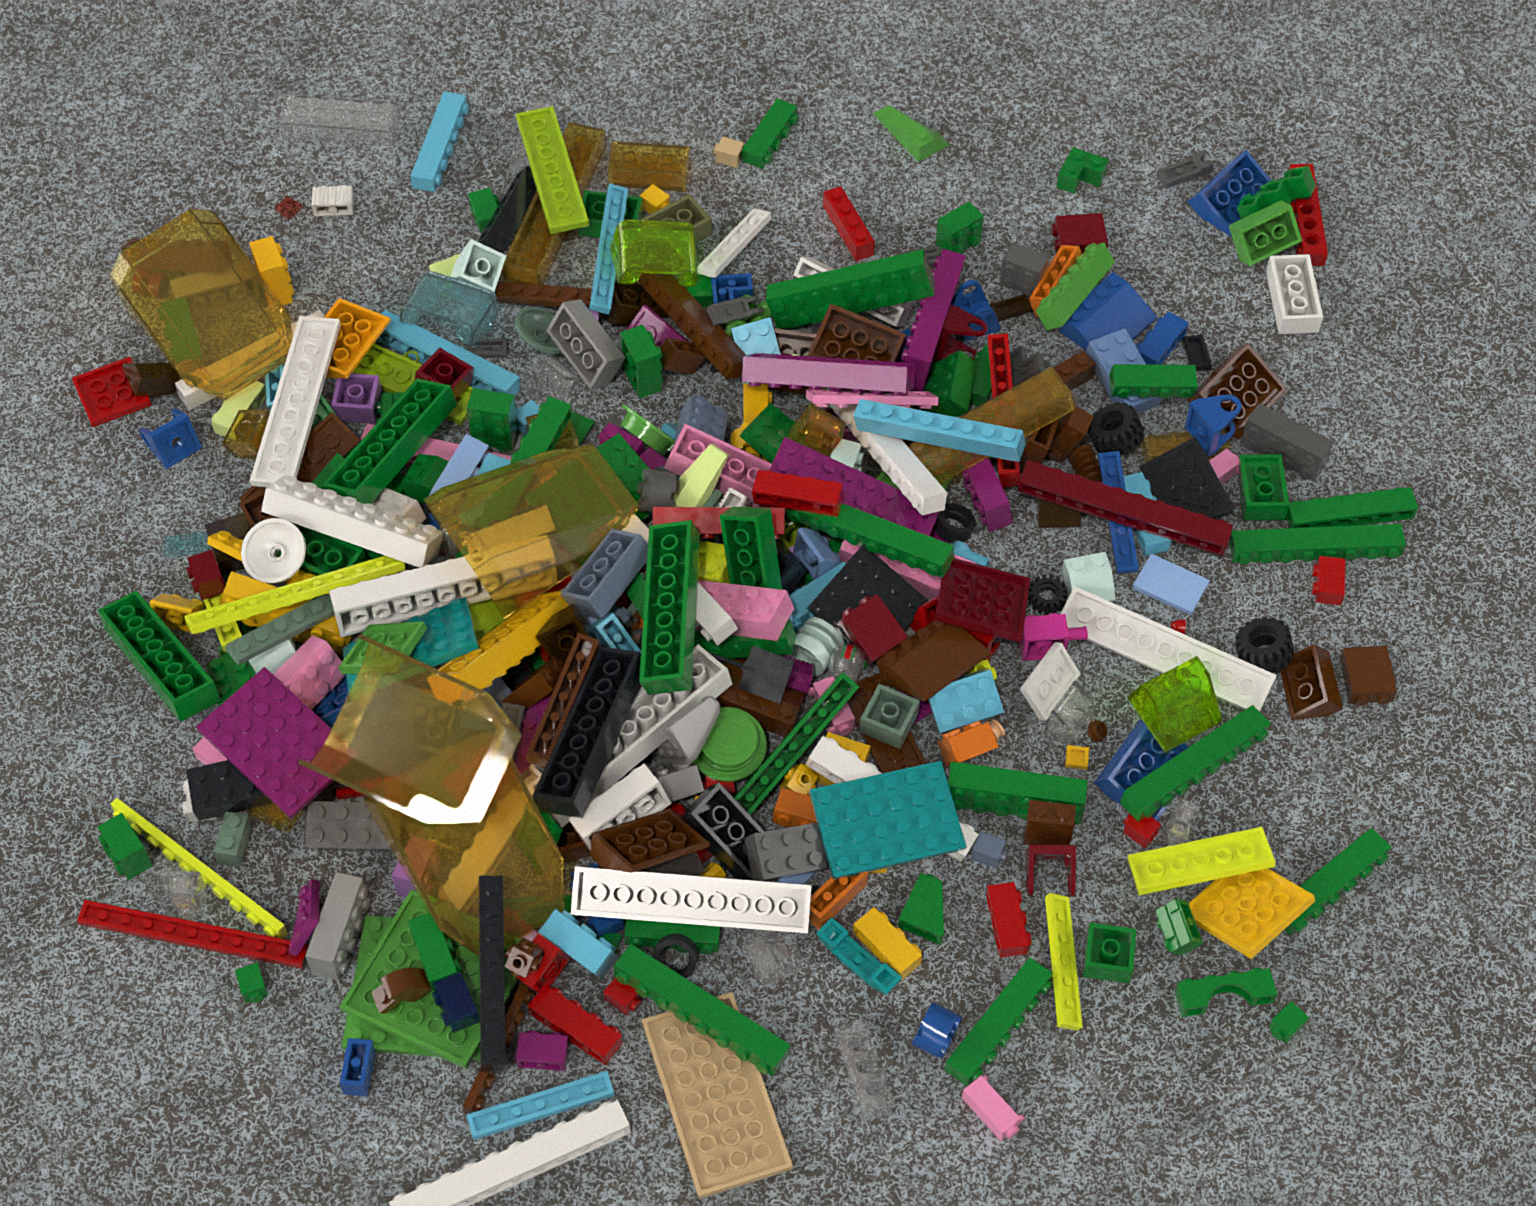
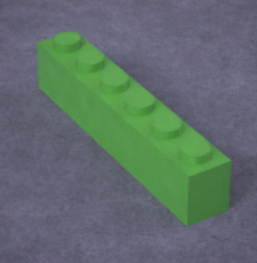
M1104 242L1088 245L1085 248V252L1076 258L1075 264L1067 269L1068 272L1058 280L1059 283L1050 289L1049 295L1040 301L1041 304L1035 311L1046 330L1062 327L1115 263Z

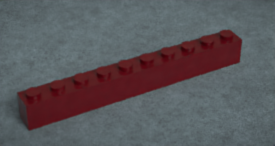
M1026 461L1017 492L1223 556L1233 528L1232 524L1224 520H1216L1202 513L1187 511L1183 507L1168 505L1161 500H1152L1142 494H1133L1124 491L1120 487H1111L1100 481L1083 478L1078 474L1063 472L1059 468L1044 466L1037 461Z

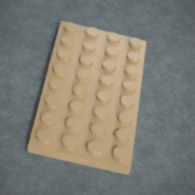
M733 992L716 997L739 1012ZM670 1011L641 1019L698 1199L793 1170V1165L761 1073L756 1069L755 1065L749 1061H742L730 1049L720 1047L708 1035H701L694 1026L688 1022L683 1023L679 1021L675 1014Z

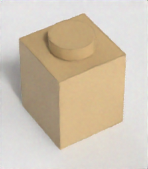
M722 136L720 142L716 143L714 147L716 162L738 168L742 160L744 142Z

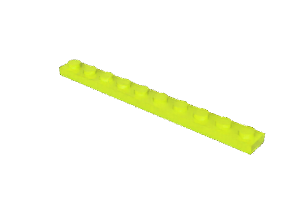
M382 556L185 615V622L192 634L203 633L211 628L226 626L234 621L245 620L254 615L269 613L277 608L288 607L297 602L330 594V590L338 587H346L362 581H370L382 576L396 574L406 570L405 562L388 556Z
M116 798L110 804L114 811V817L123 813L137 836L142 834L146 837L145 840L151 847L155 849L158 846L162 849V854L168 860L173 861L175 859L179 862V867L185 873L189 874L192 872L195 874L196 880L205 887L208 884L212 887V892L218 898L223 899L225 897L229 900V905L235 911L240 912L242 910L246 913V918L254 925L259 923L263 926V931L268 936L284 939L288 934L283 923L121 800Z

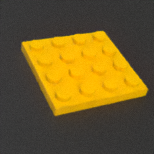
M1263 869L1216 879L1189 903L1198 927L1252 959L1315 902V898L1310 892L1274 871Z

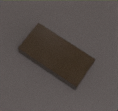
M1026 294L989 304L999 322L1033 312L1030 300Z

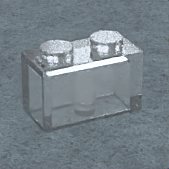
M1180 797L1169 819L1164 840L1172 846L1189 841L1195 829L1201 806Z

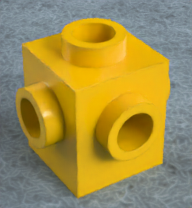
M805 764L791 766L783 776L785 779L779 789L784 788L809 795V790L816 787L815 781L818 776L812 773V768Z

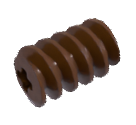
M1082 445L1074 448L1067 457L1072 464L1075 474L1092 481L1101 482L1098 459H1096V454L1093 452V447L1091 445Z

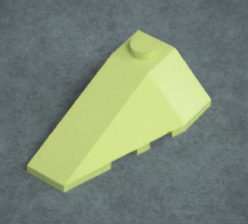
M710 444L676 481V493L672 494V500H674L673 507H703L712 495L729 454L714 444Z

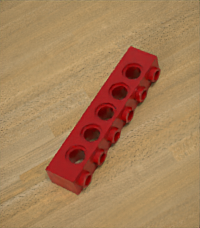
M1313 164L1289 165V169L1309 166L1311 174L1316 184ZM1316 184L1310 197L1306 199H1293L1290 205L1292 206L1302 242L1297 244L1296 255L1310 254L1312 266H1325L1328 251Z

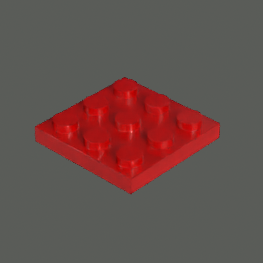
M131 357L71 378L92 428L152 406L148 396H135L122 365L133 363Z

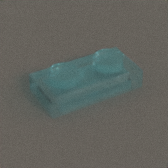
M206 531L164 536V557L192 555L208 551Z

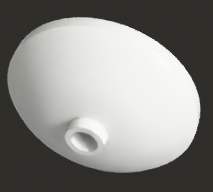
M280 518L263 520L251 528L243 541L241 549L243 565L246 571L258 581L268 584L284 582L300 569L306 553L305 540L301 531L287 520ZM281 551V556L277 558V553Z

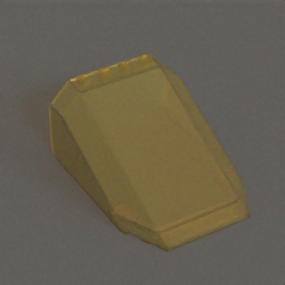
M189 209L119 253L109 278L122 304L186 385L198 387L208 394H214L218 398L227 400L286 362L293 339L290 315L213 210Z
M593 443L546 451L442 487L423 499L439 527L443 526L471 566L503 619L578 571L612 528L617 530L626 528L630 522V517L635 514L639 507L638 503Z
M360 634L358 638L368 643L363 665L325 744L312 762L300 759L298 764L427 824L481 822L522 734L489 693Z
M486 732L462 741L379 786L363 799L374 821L438 928L478 957L479 876L503 875L504 947L545 924L555 909L560 913L563 912L564 859L501 735Z

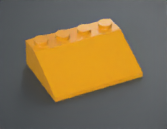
M338 298L324 316V318L340 319L341 322L326 378L348 379L389 325L391 318Z

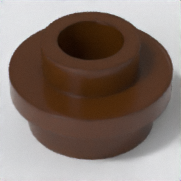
M1092 720L1088 725L1087 733L1092 741L1101 742L1107 737L1108 730L1103 721Z

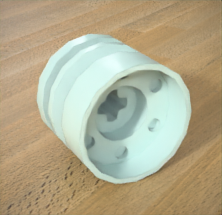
M810 617L799 629V633L796 634L792 654L788 655L797 660L800 659L810 664L813 663V676H820L829 667L831 660L836 658L838 653L841 652L844 647V640L831 624L820 618Z

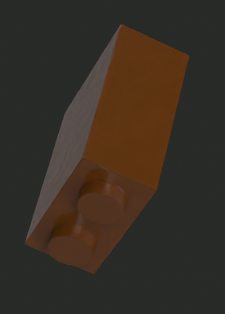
M1042 411L1039 412L1025 439L1026 445L1019 462L1021 473H1023L1027 460L1043 462L1049 451L1059 418Z
M1387 646L1343 648L1340 663L1349 704L1356 703V705L1363 706L1373 702H1378L1381 705L1392 702L1397 693Z
M556 655L552 656L518 683L502 702L525 706V711H527L555 688L565 665L564 662L559 660Z
M1029 800L1023 845H1070L1074 829L1076 805Z

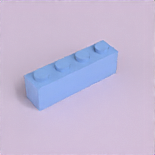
M466 434L432 488L427 504L449 515L453 508L458 509L463 500V497H461L462 493H467L472 484L470 480H474L479 471V465L483 464L488 455L486 451L489 445Z

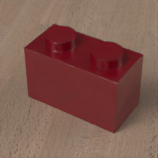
M213 550L187 557L190 566L186 567L189 578H194V580L190 581L194 593L199 592L201 600L223 594L225 584Z

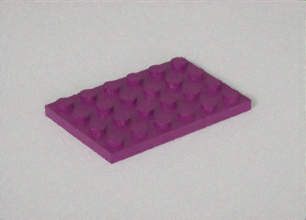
M266 667L262 668L196 726L197 731L290 819L298 814L359 757V754Z

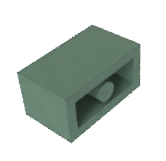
M225 812L214 849V855L218 864L241 867L252 829V824L247 814Z

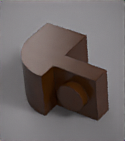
M402 968L382 977L381 981L383 984L372 992V996L379 1013L387 1014L401 1001L416 1002L430 991L431 988L423 969Z

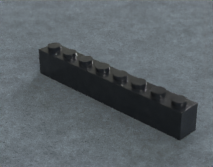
M503 875L479 876L480 1071H505Z

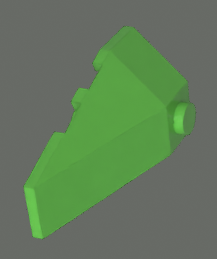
M890 105L873 113L918 162L950 145L937 131Z

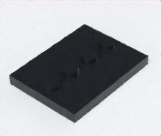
M1196 437L1139 466L1145 479L1149 480L1150 488L1156 499L1168 505L1183 507L1187 511L1202 513L1213 519L1235 509Z

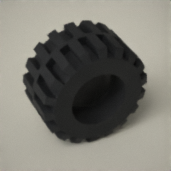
M1115 402L1112 405L1110 403L1106 404L1105 407H1100L1099 411L1092 414L1094 417L1088 428V434L1098 453L1119 451L1120 457L1124 454L1126 456L1130 451L1137 449V445L1142 443L1141 439H1144V428L1133 406L1124 402L1122 404Z
M1262 617V619L1254 618L1252 622H1246L1245 627L1241 626L1239 633L1236 634L1235 643L1238 657L1243 661L1271 673H1279L1282 668L1286 669L1288 663H1291L1293 660L1294 647L1289 627L1284 625V622L1281 620L1277 621L1274 617L1267 619V617ZM1262 645H1270L1268 647L1258 648Z

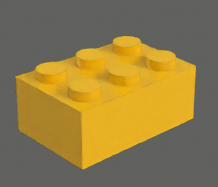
M273 236L250 242L249 245L258 280L269 309L293 303L291 295H295L292 284L289 283L292 281L289 271L286 270L288 269L286 259L280 256L283 254L280 244L275 243Z

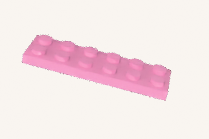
M806 389V398L812 404H815L816 407H828V404H836V407H849V404L858 405L860 399L911 408V405H917L922 409H931V405H938V396L929 391H908L903 396L891 395V391L883 392V394H871V390H864L863 393H852L850 390L836 392L823 389Z

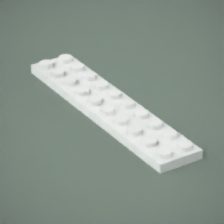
M299 316L250 478L251 486L268 487L287 475L297 478L340 330V319Z
M1075 586L1061 614L1066 615L1068 628L1087 627L1088 641L1243 710L1253 705L1258 711H1261L1277 676Z

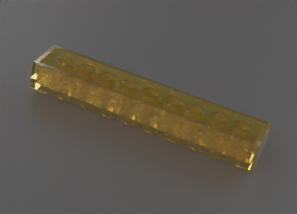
M569 122L563 133V140L581 198H583L584 190H587L607 147L606 130ZM536 191L506 255L502 267L505 281L544 285L568 231L550 234L538 191Z

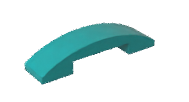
M832 917L816 932V936L840 962L879 992L887 995L902 980V977L885 962L881 964L849 937V931Z

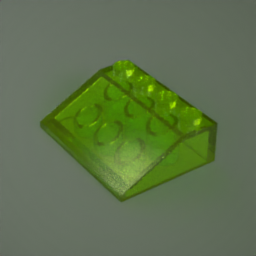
M1198 656L1147 681L1127 696L1165 753L1222 722L1210 673Z

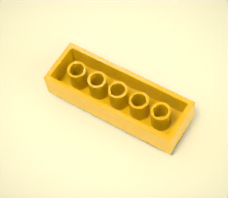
M231 571L219 605L278 587ZM311 600L297 602L288 607L277 608L269 613H261L238 621L243 622L247 626L259 628ZM334 615L292 637L293 641L305 643L313 635L327 641L337 656H343V647L349 644L352 635L340 636Z

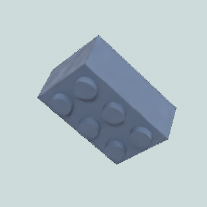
M693 393L680 411L674 442L677 441L684 424L724 441L729 414L723 408L709 403L705 397Z

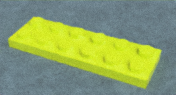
M1263 827L1127 855V861L1138 895L1275 867V859Z

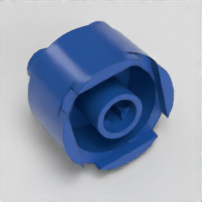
M932 1001L911 1045L942 1059L962 1017Z

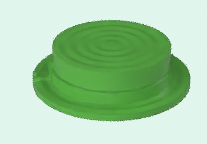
M622 404V407L628 411L620 423L623 428L663 456L672 450L676 443L674 439Z
M720 707V714L701 752L693 763L697 765L698 770L702 774L713 780L721 782L739 781L752 775L762 764L766 754V736L759 722L749 713L739 708Z

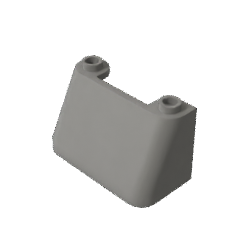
M705 696L700 704L677 721L668 724L665 728L671 733L666 736L667 740L651 752L650 755L657 762L690 765L694 762L720 714L719 702L712 696Z

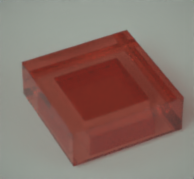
M286 196L274 207L276 212L288 220L303 208L302 204L289 196Z

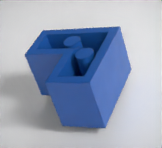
M751 273L711 277L713 304L741 298L745 294L753 296Z

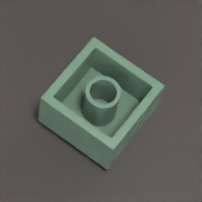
M878 684L860 718L859 732L901 749L919 714L920 700Z

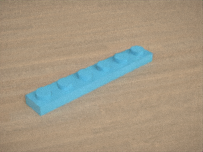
M604 1071L467 1114V1119L473 1140H477L613 1097L614 1091L608 1072Z

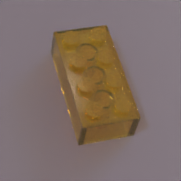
M612 141L608 164V183L621 187L644 189L654 184L661 190L686 191L690 167V146Z

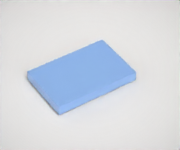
M1151 554L1134 582L1132 589L1192 615L1210 580Z

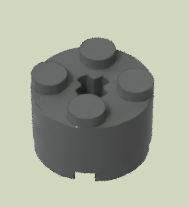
M644 468L642 482L639 481L637 485V494L640 495L637 510L653 513V507H673L674 500H672V494L676 493V475L667 471Z

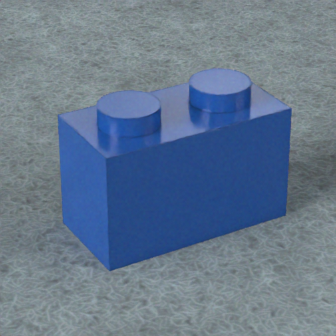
M348 1038L340 1078V1087L343 1095L368 1096L376 1053L372 1040Z

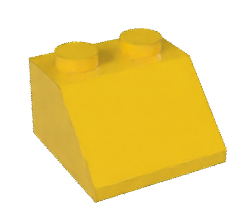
M163 593L149 602L150 607L168 628L189 633L191 631L185 622L184 616L206 609L204 602L198 599L182 598L176 594L169 595Z

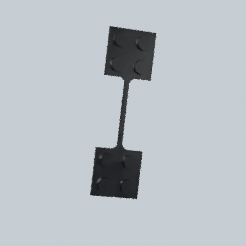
M642 633L637 645L640 650L642 648ZM752 646L748 660L745 663H739L707 651L714 658L742 668L743 675L738 687L739 689L779 704L781 703L795 661Z

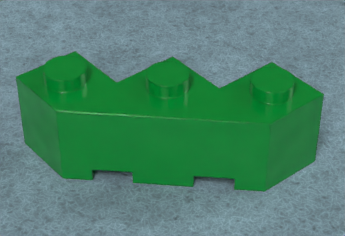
M1309 166L1289 169L1283 173L1284 177L1278 181L1272 179L1259 187L1261 191L1254 195L1249 193L1242 197L1237 207L1240 218L1243 219L1281 200L1290 205L1293 199H1306L1310 197L1316 184Z

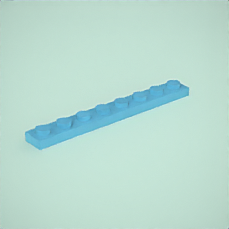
M610 183L607 188L589 310L608 315L611 310L628 188Z

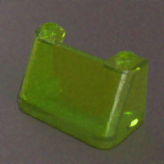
M631 219L618 223L609 246L618 283L632 284L640 278L641 273L678 275L677 279L680 285L695 286L698 279L696 236L691 223Z

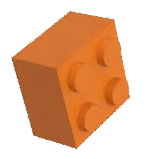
M979 720L963 726V732L959 728L942 735L943 740L938 741L937 744L947 767L950 766L951 762L960 763L998 748L989 722L981 724Z

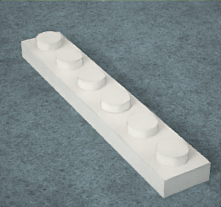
M753 209L698 265V274L716 278L771 220V212Z

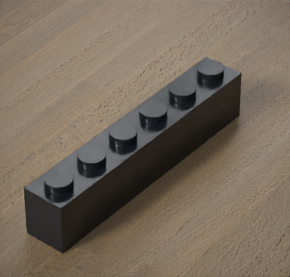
M528 165L515 176L477 241L504 255L508 252L507 246L515 240L514 234L522 228L521 222L528 217V210L535 205L536 201L534 199L539 196L531 168Z

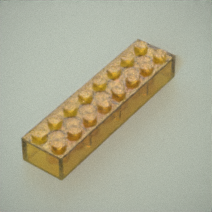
M1051 366L958 418L1023 430L1024 437L1075 410L1076 406L1073 393ZM913 442L907 445L939 484L990 457L920 442Z

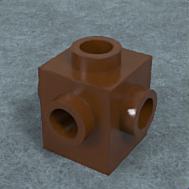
M523 938L517 944L511 945L507 950L505 957L508 959L505 968L511 970V973L518 977L526 978L532 972L536 973L542 962L540 958L544 949Z

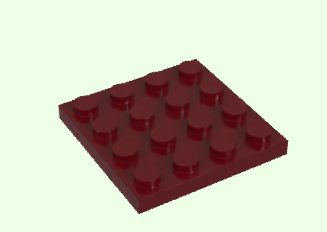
M954 558L944 577H941L934 620L1020 642L1023 635L1030 578Z

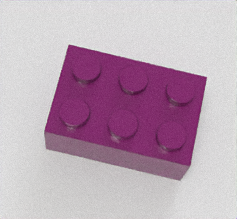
M980 454L962 461L964 470H961L964 479L963 484L966 492L971 494V502L974 509H978V517L982 526H987L989 532L1013 524L1008 498L988 456Z

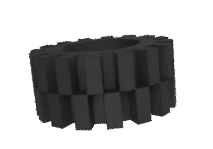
M1044 574L1042 579L1037 576L1035 581L1032 580L1029 585L1028 604L1029 606L1032 605L1034 611L1038 609L1039 614H1042V611H1045V615H1049V612L1056 613L1057 610L1060 612L1066 604L1067 587H1065L1064 581L1060 582L1059 577L1053 579V575H1050L1049 578H1046V574ZM1043 590H1050L1056 597L1052 600H1046L1041 598L1039 593Z

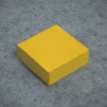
M1067 745L1065 767L1087 770L1089 747Z

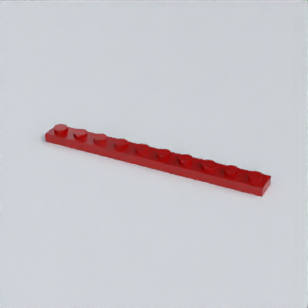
M84 900L77 918L78 924L300 969L304 967L306 953L309 945L305 943L298 956L289 953L291 940Z

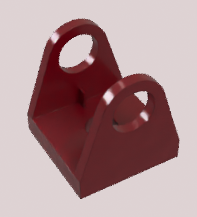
M950 305L933 360L940 361L959 350L971 353L974 360L977 351L953 338L950 334L984 336L988 329L987 324L965 310ZM974 323L980 325L983 330H973L968 326V324Z
M1029 845L1025 850L1027 897L1033 896L1034 865H1037L1036 860H1064V866H1067L1069 897H1074L1076 887V845Z

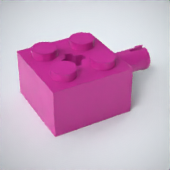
M1065 614L1028 615L1025 617L1022 639L1018 642L1021 660H1042L1055 642L1062 643L1067 651L1068 641L1087 640V627L1068 628Z

